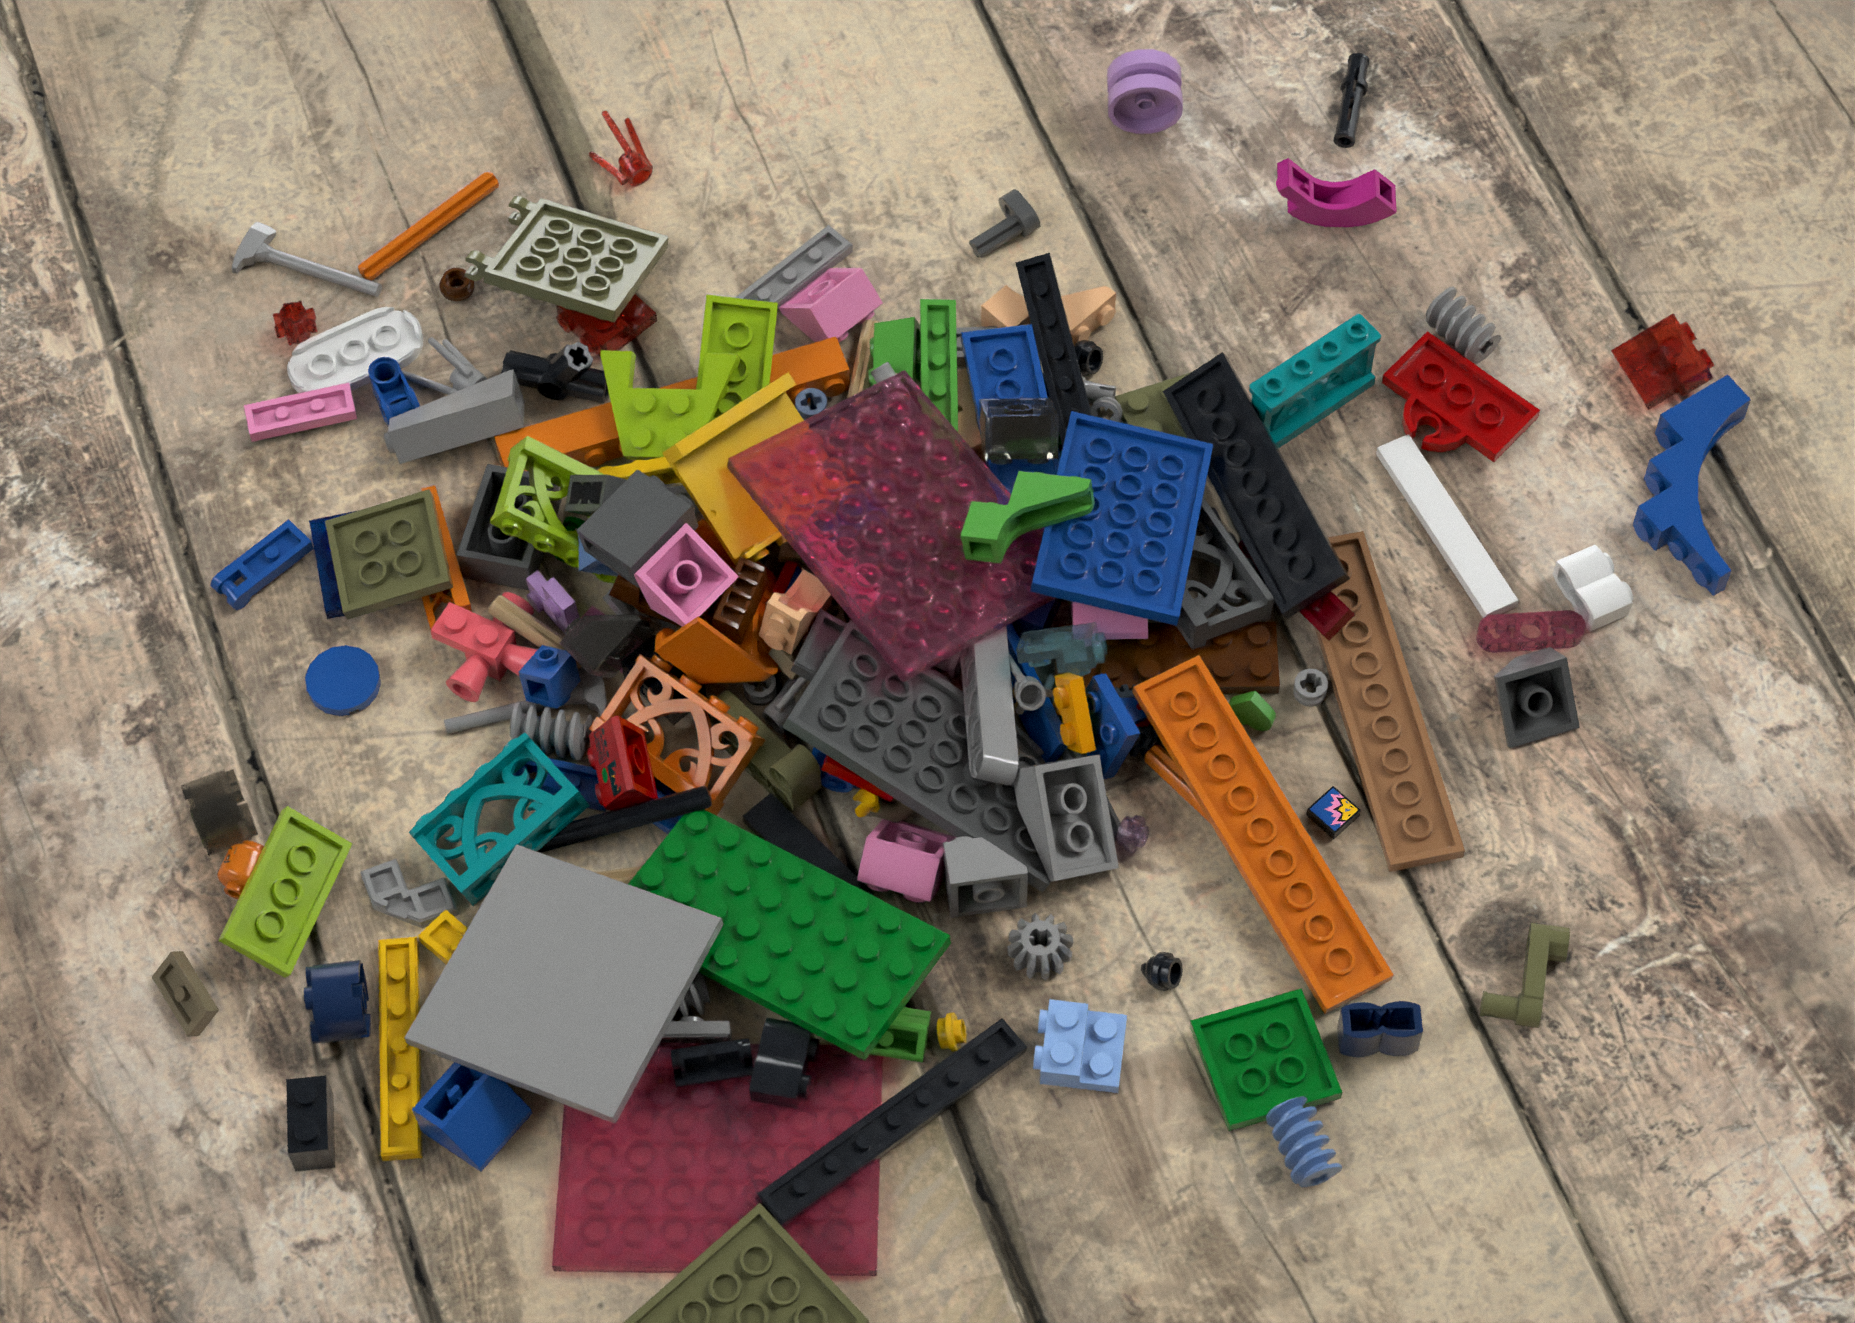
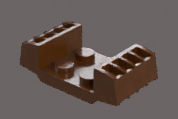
M740 557L736 568H731L739 577L700 616V618L732 642L742 644L769 583L765 567ZM618 574L609 596L634 606L641 613L682 627L650 609L640 587H636Z

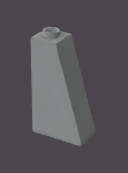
M514 370L506 371L390 418L388 432L384 433L388 451L390 454L396 453L399 463L402 464L523 428L525 400Z

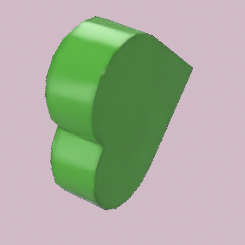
M1256 691L1234 696L1229 701V705L1242 725L1248 724L1259 731L1271 729L1276 713Z

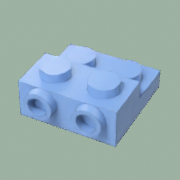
M1049 999L1048 1010L1040 1009L1038 1033L1045 1034L1044 1045L1035 1046L1033 1069L1040 1070V1084L1118 1093L1127 1015L1090 1011L1086 1003Z

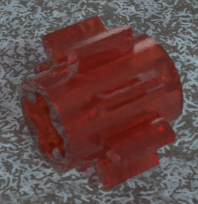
M298 301V303H283L280 312L273 313L276 325L274 329L277 338L285 336L290 346L292 344H300L309 339L311 333L318 332L314 309L309 308L305 310L302 301Z

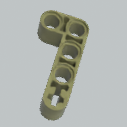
M724 690L717 696V698L731 707L727 712L737 720L740 716H743L759 727L757 734L766 741L762 747L758 748L745 770L769 793H772L790 812L796 810L821 789L820 766L806 747L798 744L791 750L731 691ZM708 713L712 727L720 723L718 719ZM725 732L721 737V741L724 745H731L725 750L733 756L738 750V739L734 733Z

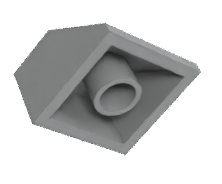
M961 836L954 838L951 842H943L944 881L951 918L1027 907L1028 871L1026 865L982 837L971 838Z

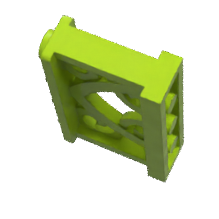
M527 436L510 450L507 460L509 465L490 524L500 528L508 536L519 537L531 543L535 549L549 552L564 559L566 564L579 568L577 530H566L557 517L550 500H560L567 496L571 475L605 474ZM524 469L529 471L530 486H519ZM551 483L560 487V491H548L547 489L554 487ZM517 496H532L533 500L526 502L521 507L529 509L532 516L515 508L514 502ZM592 573L600 581L614 584L617 576Z

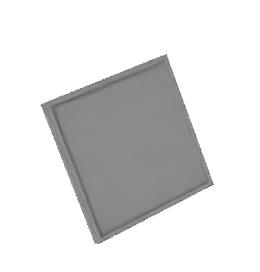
M516 844L404 1038L408 1045L616 1124L723 926L722 919Z

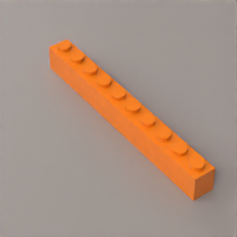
M836 336L773 354L770 383L789 372L796 385L787 390L786 394L794 406L797 394L807 388L819 389L826 397H834L849 390L850 369ZM697 377L660 388L696 389ZM611 402L494 436L502 467L507 468L509 465L507 460L511 448L527 436L589 467H596L606 461L623 457Z

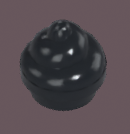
M1082 340L1077 342L1074 346L1082 375L1087 376L1097 373L1103 363L1102 349L1093 341Z
M1159 952L1141 965V971L1152 987L1156 990L1167 991L1169 988L1175 989L1179 985L1183 966L1181 960L1175 958L1172 953Z

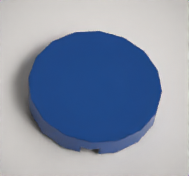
M347 645L332 647L318 654L310 663L305 676L306 690L315 707L326 714L336 716L350 715L349 712L356 711L357 709L360 712L367 708L377 697L381 686L379 668L373 657L361 648Z

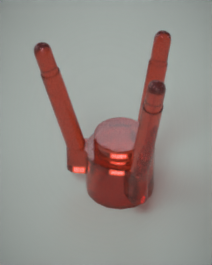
M604 110L602 116L625 153L618 159L619 170L593 151L589 153V157L615 176L621 185H625L628 182L631 186L636 187L645 183L652 175L653 166L646 157L630 118H626L624 122L636 152L631 149L608 111Z

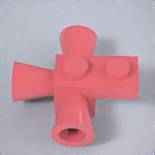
M510 592L502 594V596L530 615L534 614L533 607L522 597ZM450 602L431 629L433 639L465 653L466 661L446 680V685L454 694L470 702H477L479 700L487 676L501 681L508 669L519 676L518 672L538 649L517 645L514 634L516 631L497 618L493 617L491 621Z

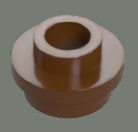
M451 268L443 274L439 287L441 294L446 299L462 301L472 295L475 283L474 280L465 277L466 270Z

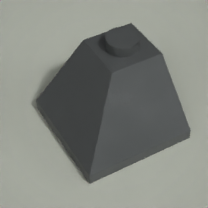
M1549 647L1515 657L1494 676L1506 742L1509 748L1580 728L1567 657Z

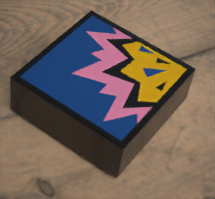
M1332 786L1307 809L1306 816L1332 839H1335L1360 816L1361 810L1338 789Z

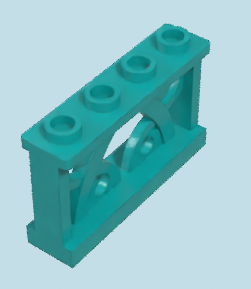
M1356 314L1249 385V392L1252 394L1251 402L1261 416L1278 449L1375 385L1376 376L1371 371L1375 347L1381 341V334L1361 314Z
M523 733L518 738L510 740L503 750L489 763L478 767L474 775L461 787L450 791L444 801L433 811L421 816L409 833L470 904L474 906L488 894L516 844L537 852L590 805L526 733ZM532 761L537 764V776L529 786L527 785L529 773L526 768L519 777L513 774L527 762ZM548 774L561 787L555 795L540 789ZM503 799L519 800L513 813L515 829L507 836L498 832H487L477 836L479 818L486 802ZM527 806V810L529 812L535 810V812L532 813L527 819H523V814ZM454 827V833L444 838L451 843L462 841V845L450 850L438 848L436 841ZM496 842L497 844L486 853L488 847L483 844ZM464 855L468 869L459 876L447 860L456 859Z

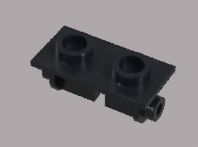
M749 1038L671 1050L676 1088L752 1076L753 1061Z

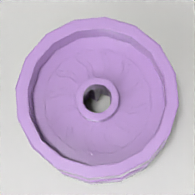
M1138 49L1124 53L1112 61L1107 69L1108 116L1114 125L1124 131L1136 134H1152L1166 130L1177 123L1183 112L1181 67L1177 60L1162 51Z

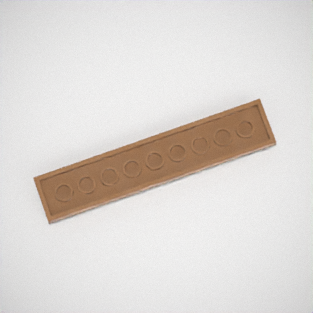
M1364 531L1328 537L1350 577L1348 581L1332 590V592L1356 615L1330 641L1316 628L1315 630L1388 870L1392 872L1463 858L1465 849Z

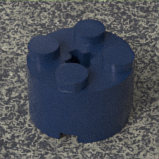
M361 960L306 967L307 987H304V1002L306 1010H312L314 1020L310 1021L312 1043L323 1044L370 1037L371 1016L370 1013L367 1014L369 994L365 970Z

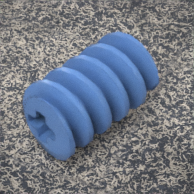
M1304 1096L1278 1104L1269 1111L1266 1121L1270 1127H1273V1138L1279 1141V1152L1286 1156L1284 1163L1288 1169L1292 1170L1290 1175L1292 1181L1301 1187L1319 1185L1332 1178L1342 1170V1166L1339 1163L1328 1165L1327 1162L1335 1157L1336 1152L1333 1149H1321L1329 1143L1330 1139L1328 1135H1315L1324 1125L1320 1120L1309 1121L1318 1111L1314 1106L1303 1108V1105L1307 1102V1098Z

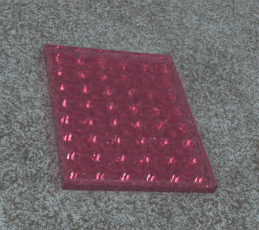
M905 370L728 458L727 468L903 682L1056 599V597L1030 592L1043 531L1040 528L1026 532L1016 538L1006 550L1002 563L965 559L961 533L971 502H994L1008 505L1011 494Z
M660 1043L616 1124L564 1104L552 1259L553 1271L680 1273L759 1204L755 1199L757 1193L882 1104L883 1056L869 1054L864 1061L836 1045H820L816 1062H809L806 1075H811L808 1098H801L798 1109L751 1101L749 1087L752 1076L676 1088L671 1050L713 1043ZM750 1044L753 1068L758 1055L759 1044ZM881 1157L784 1227L787 1233L826 1275L877 1276Z

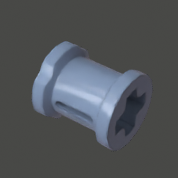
M807 388L797 394L795 406L805 423L813 421V417L819 419L828 415L825 411L827 408V397L822 391L815 388ZM808 398L811 400V405L807 403Z

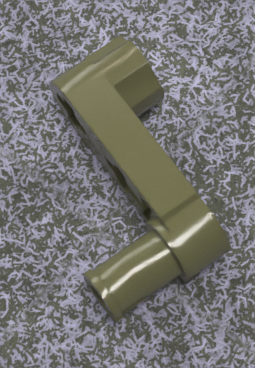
M1531 922L1526 943L1521 994L1518 997L1483 991L1480 1016L1513 1020L1515 1025L1539 1028L1543 1008L1547 961L1566 962L1570 928Z

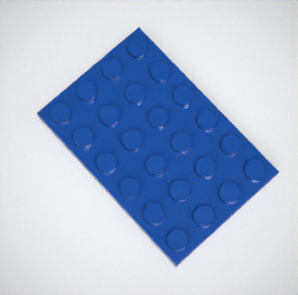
M1071 411L1057 475L1091 479L1095 504L1092 512L1088 515L1044 527L1030 592L1177 626L1213 444Z

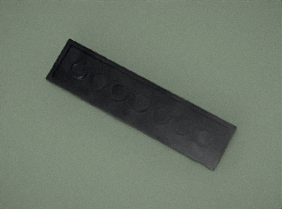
M1221 352L1165 389L1163 393L1187 438L1213 444L1207 475L1281 613L1288 619L1348 581L1350 577L1261 416L1252 404L1251 398L1228 357Z

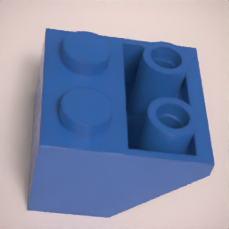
M455 1062L412 1109L422 1133L480 1172L483 1171L533 1113L530 1107L504 1081Z

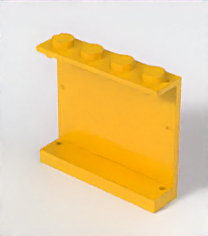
M789 372L663 452L666 460L734 565H737L740 557L753 562L760 560L769 554L766 546L776 541L778 546L784 544L797 535L794 530L796 526L802 522L805 524L808 521L814 524L825 516L822 509L830 504L834 509L843 505L852 497L849 491L860 485L858 480L849 485L843 483L791 402L786 391L795 386L796 383Z

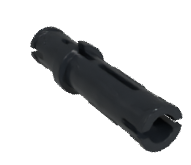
M1353 53L1349 56L1346 77L1341 81L1340 90L1343 94L1333 141L1342 148H1350L1355 145L1362 98L1368 89L1366 75L1370 59L1362 53ZM1356 80L1355 91L1352 92L1353 83ZM1349 108H1351L1350 119H1349V121H1348V120H1347L1348 111H1349Z

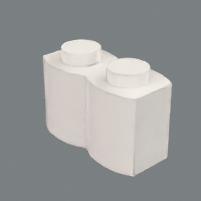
M1596 545L1556 561L1553 571L1557 585L1564 596L1572 603L1575 613L1589 632L1628 616L1633 603L1631 588L1626 582H1621L1613 573L1614 564L1611 557L1605 552L1602 553Z

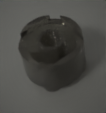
M222 769L181 785L185 800L188 799L190 804L189 811L208 856L227 850L234 844H242L243 841L253 840L252 837L258 835L248 803L240 804L245 799L234 769L228 771Z

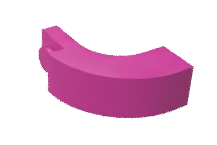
M1289 158L1277 163V190L1282 197L1287 198L1288 213L1301 221L1322 227H1357L1378 222L1397 213L1395 184L1376 169L1351 180L1330 182L1311 176Z

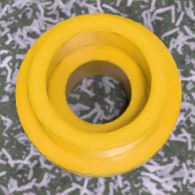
M954 1012L947 1013L946 1017L938 1018L937 1036L942 1050L950 1049L951 1052H955L961 1048V1043H966L967 1040L964 1020H958Z

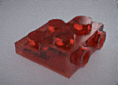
M635 294L615 322L601 320L594 316L556 305L558 314L556 320L560 327L567 333H574L580 342L588 347L589 353L593 354L595 352L600 358L601 350L619 351L657 322L656 312Z
M1674 314L1669 315L1611 350L1614 358L1648 410L1678 392L1683 397L1713 379L1710 368L1714 367L1710 356L1704 348L1699 351L1696 349L1692 342L1697 338L1686 321L1680 324Z

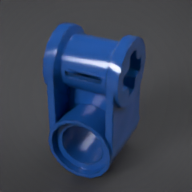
M380 357L369 365L368 373L373 394L387 427L389 426L390 418L420 407L412 387L409 386L396 360L391 357ZM386 378H392L388 381H381Z

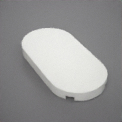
M381 307L301 342L292 352L293 356L290 359V363L288 360L287 365L290 382L298 393L349 383L351 391L371 383L368 369L369 365L377 358L391 357L398 362L402 369L411 364L422 350L423 334L420 323L408 311L403 310L401 312L396 311L394 307Z

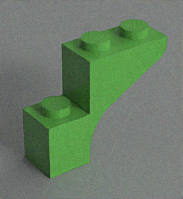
M1018 471L1008 505L994 502H971L961 533L965 559L1002 563L1006 550L1020 535L1088 515L1092 512L1095 504L1091 479L1077 476L1050 475L1042 472Z

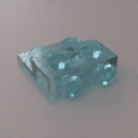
M1092 622L1023 632L1016 652L1018 664L1028 662L1029 667H1040L1050 664L1051 659L1056 658L1058 673L1069 672L1082 676L1089 674L1091 668H1096L1097 664L1105 663L1104 655L1107 654L1105 633H1098L1097 623Z

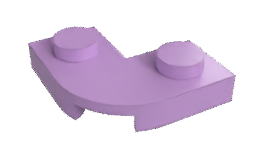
M537 570L526 578L530 591L526 596L538 613L544 610L550 619L567 634L581 625L575 601L554 577L547 581Z

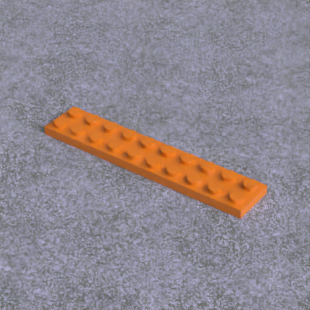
M1200 655L1134 686L1133 695L1324 1014L1392 980L1394 974Z

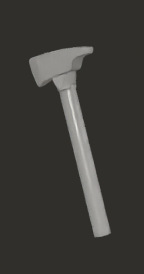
M256 222L250 227L237 249L232 264V273L236 274L243 267L254 265L256 261L271 262L378 297L382 290V284L273 249L269 244L276 236V230L260 222Z
M598 660L585 663L580 669L578 668L580 684L573 689L569 701L562 706L587 704L589 709L597 711L600 716L607 707V698L600 663ZM526 700L520 701L522 713L524 714L527 713L531 704L536 705L537 713L545 709L540 704ZM515 703L444 720L446 732L451 734L511 719Z

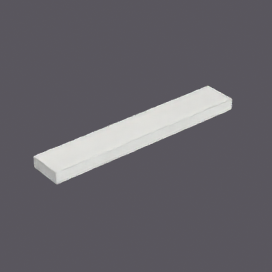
M1407 434L1377 447L1376 455L1483 619L1486 621L1517 607V597L1410 435Z

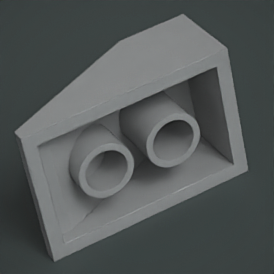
M1100 755L1077 757L1018 768L1013 781L1017 806L1050 882L1119 868Z

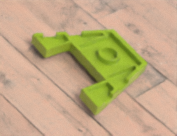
M601 350V361L623 456L627 460H649L664 457L663 452L714 420L713 417L721 399L725 398L729 387L727 384L731 375L738 368L740 357L732 353H705L702 388L700 390L633 388L636 355L632 351Z

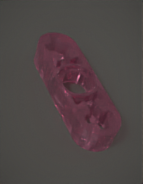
M1571 610L1488 615L1480 621L1476 640L1483 650L1492 653L1542 650L1549 647L1552 649L1573 648L1582 641L1586 624L1579 613ZM1525 625H1534L1540 630L1541 635L1536 638H1528L1522 634L1520 629ZM1549 625H1551L1550 632L1553 631L1552 636L1547 635ZM1562 625H1569L1570 630H1574L1573 634H1567ZM1510 627H1514L1513 638H1511V631H1509ZM1495 629L1496 634L1500 635L1499 638H1493L1492 634L1488 633V630Z

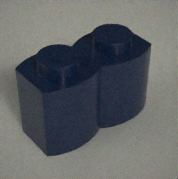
M1395 1001L1381 1007L1368 1002H1356L1342 1007L1337 1026L1339 1053L1350 1057H1367L1377 1052L1390 1056H1406L1417 1052L1423 1034L1421 1006L1408 1001Z

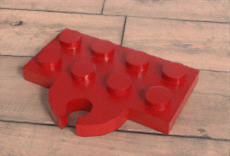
M1428 331L1382 377V384L1406 400L1402 417V426L1406 435L1409 434L1412 439L1415 438L1417 428L1421 425H1430L1435 428L1436 432L1426 435L1422 441L1421 449L1442 453L1455 450L1464 443H1467L1489 460L1495 462L1538 419L1540 413L1537 407Z

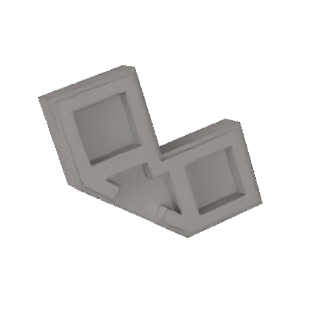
M397 859L360 871L371 904L376 911L420 928L427 927L445 909L453 916L458 915L445 877L408 890Z

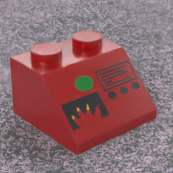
M614 716L589 734L591 747L588 748L587 753L589 762L597 773L599 783L595 785V792L600 805L611 811L658 798L646 738L642 728L620 716Z

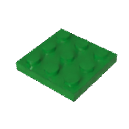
M1302 988L1190 1020V1030L1228 1131L1266 1121V1116L1272 1108L1296 1097L1304 1096L1307 1098L1303 1108L1318 1106L1341 1099V1087Z

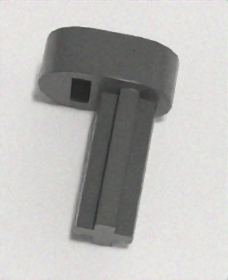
M1013 189L998 200L1006 219L969 241V245L973 248V253L977 257H984L1019 234L1025 237L1040 228V220L1035 210L1018 190Z

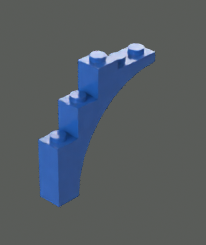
M1728 374L1660 414L1655 435L1660 445L1666 450L1649 460L1644 476L1648 489L1656 496L1638 506L1632 525L1637 536L1642 541L1648 542L1655 551L1667 544L1674 558L1682 561L1692 572L1695 581L1700 586L1706 587L1713 596L1725 590L1731 569L1715 549L1704 526L1698 501V476L1709 451L1726 432L1744 420L1751 400Z

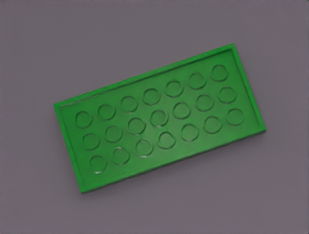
M705 809L684 814L628 883V885L722 919L723 926L698 971L699 973L864 1061L951 944L949 934Z

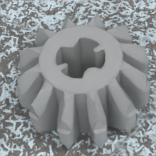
M1036 912L1032 915L1031 923L1020 918L1017 922L1018 930H1011L1009 933V942L1011 944L1008 946V956L1015 958L1014 967L1016 971L1027 968L1026 975L1029 979L1036 972H1041V976L1045 981L1049 978L1050 969L1061 974L1064 967L1063 963H1069L1072 959L1070 948L1073 946V937L1066 934L1067 926L1065 922L1054 925L1052 914L1048 915L1045 921L1040 920Z

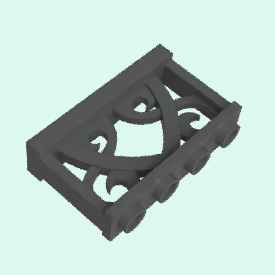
M1204 497L1197 524V529L1202 536L1195 535L1191 556L1204 559L1219 566L1220 572L1212 590L1200 582L1186 580L1180 616L1176 627L1192 650L1204 646L1206 640L1260 620L1262 622L1270 620L1272 607L1275 603L1267 585L1258 576L1253 561L1244 556L1234 534L1228 533L1221 523L1217 510L1214 507H1210ZM1189 591L1198 592L1197 598L1193 599ZM1242 592L1249 603L1240 607H1233L1224 602L1223 599L1225 598L1231 603H1241L1242 598L1237 597L1235 593ZM1216 608L1222 612L1221 614L1206 618Z

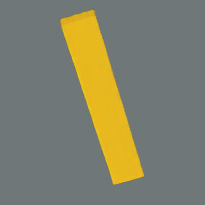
M417 937L378 940L382 1161L423 1158L422 1131L412 1109L422 1099L421 1049L408 1045L404 1037L420 1011L419 941Z

